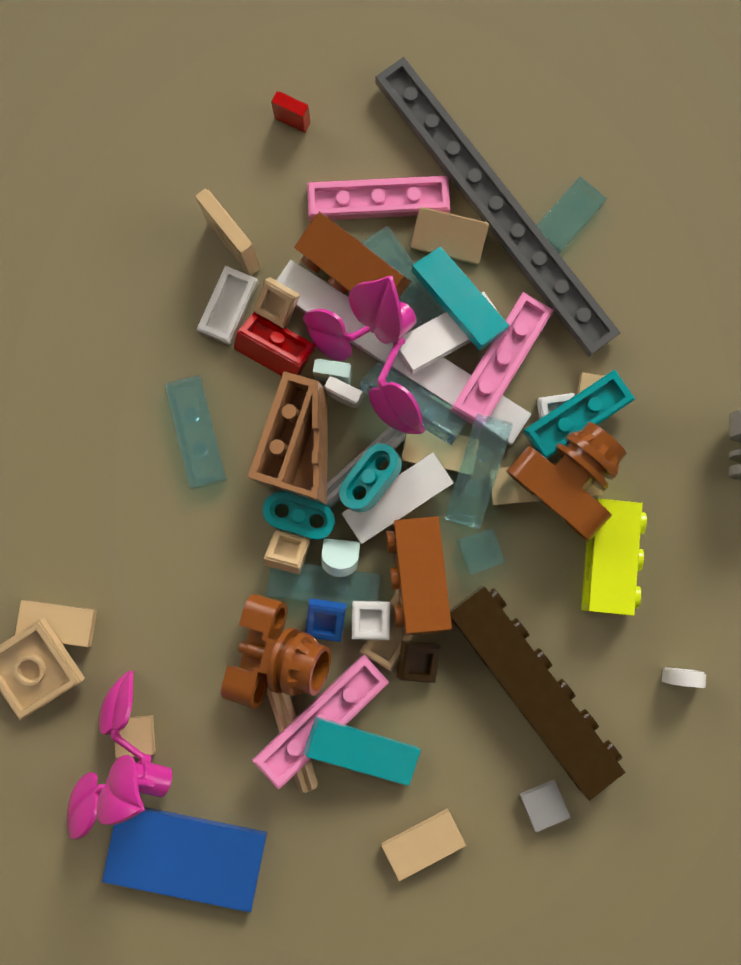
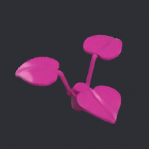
M393 276L362 282L351 289L349 293L351 309L357 320L365 325V327L354 333H346L343 320L329 310L313 309L308 311L303 316L308 334L314 344H316V347L332 360L344 361L350 357L352 348L349 341H353L369 332L374 333L377 339L384 344H394L377 380L379 387H374L369 391L370 403L378 417L393 429L407 434L424 433L426 430L422 425L421 411L413 395L400 384L394 382L386 383V377L400 347L405 344L403 335L416 324V315L412 308L404 302H399Z
M130 670L126 672L107 692L100 709L99 729L103 735L110 734L113 741L137 757L139 761L136 763L130 755L119 757L110 769L106 784L97 786V774L93 772L87 773L79 779L72 790L67 808V826L71 839L79 840L87 835L93 827L96 817L104 825H116L131 819L145 810L139 793L162 798L167 794L171 786V768L151 763V755L141 752L120 735V730L124 729L127 725L132 710L133 674L135 671Z

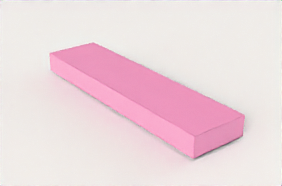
M448 176L307 183L309 221H313L319 211L331 220L418 216L420 207L450 213Z
M523 292L505 320L510 325L508 330L491 343L450 411L477 428L482 429L554 310Z
M362 654L252 761L279 790L311 759L306 757L303 751L315 716L346 725L389 681Z

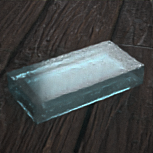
M580 176L542 218L537 227L560 254L602 207L607 198Z

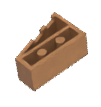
M284 371L247 477L260 485L327 505L328 394L319 381Z

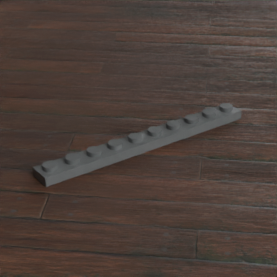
M402 57L375 76V84L482 221L489 223V230L549 307L554 310L553 312L588 357L621 333L408 61Z

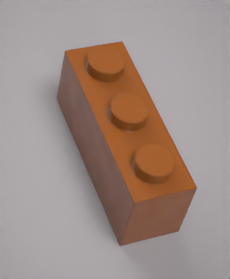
M320 211L294 246L296 250L303 254L300 261L316 273L320 269L331 276L327 282L344 295L359 283L393 276L398 298H400L412 282Z
M439 516L394 520L391 531H386L387 552L394 553L395 568H390L391 589L398 590L399 605H394L393 607L395 627L402 628L403 636L448 632L452 629Z

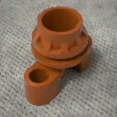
M588 422L582 430L569 433L564 439L567 446L561 443L555 446V451L562 458L556 466L534 448L528 446L506 470L517 483L531 495L535 494L548 508H552L570 528L588 542L612 515L586 491L592 485L605 491L609 487L605 478L613 480L616 477L619 462L627 454L625 449L610 434L592 422Z
M252 594L244 605L239 626L250 629L247 641H242L238 645V651L243 653L239 667L227 666L221 687L222 698L256 709L262 703L267 687L272 692L284 693L290 696L301 693L314 696L320 692L327 679L331 664V650L328 646L319 644L311 634L301 633L297 628L289 627L283 632L288 613L287 604L258 594Z

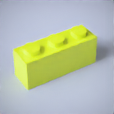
M597 498L596 500L611 513L612 517L589 542L586 541L581 610L634 616L635 608H639L641 603V588L637 586V573L642 570L644 564V551L639 549L640 534L645 533L647 525L646 513L642 512L643 503Z

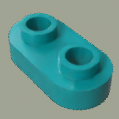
M380 443L371 446L341 483L339 496L342 503L350 510L362 513L372 509L399 475L402 461L399 454L390 445ZM383 461H389L388 467L380 471V464ZM366 490L365 497L357 500L358 492Z
M280 491L271 494L263 505L265 520L271 526L313 540H321L328 537L335 527V516L327 505L288 492ZM281 504L289 507L288 515L283 518L278 517L276 514V509ZM315 515H320L324 518L323 526L318 529L313 528L310 524L311 518Z

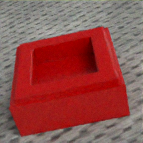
M276 91L271 100L274 118L306 133L311 123L308 104L283 92Z

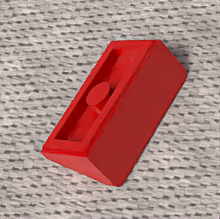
M255 312L237 331L234 343L236 351L281 376L284 371L300 375L316 348V344L285 327L281 328Z

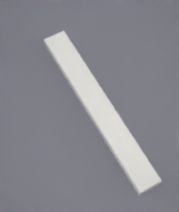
M290 260L276 281L301 294L296 305L297 309L305 314L313 309L329 310L343 320L346 333H354L365 327L353 314L347 295L342 294L294 261ZM371 332L353 341H349L384 365L393 347V343L384 344ZM398 353L391 366L392 370L451 408L471 377L469 373L444 357L412 375ZM502 395L483 428L511 446L531 416V413Z

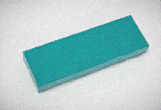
M441 246L412 265L411 272L479 351L508 330L510 325Z
M614 369L522 432L533 448L547 459L556 453L554 448L558 443L567 446L564 439L569 433L582 430L588 422L596 425L600 424L633 402L635 397Z
M315 716L303 754L312 759L409 786L421 749L408 743Z

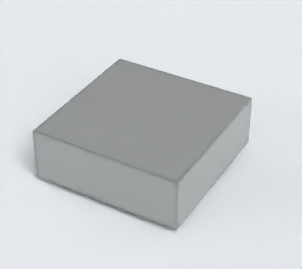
M554 779L519 794L535 832L571 818Z

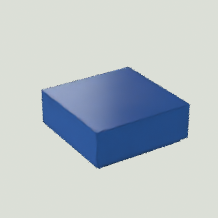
M310 598L305 633L311 634L315 639L341 642L347 603Z

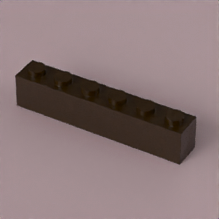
M485 586L479 587L450 609L451 620L579 791L590 801L626 773L618 763L623 757L609 740H606L604 743L595 732L599 725L586 709L581 712L571 701L576 695L562 678L559 681L555 680L548 670L553 666L540 648L535 651L525 640L530 635L517 618L512 621L503 611L507 604L494 588L488 591Z

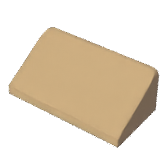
M420 207L410 249L430 254L441 246L451 259L479 266L489 223Z

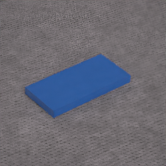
M145 807V810L138 815L114 825L102 882L251 912L267 832Z

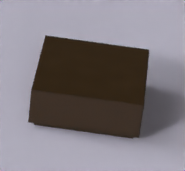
M402 640L396 677L403 681L435 683L441 646L436 643Z

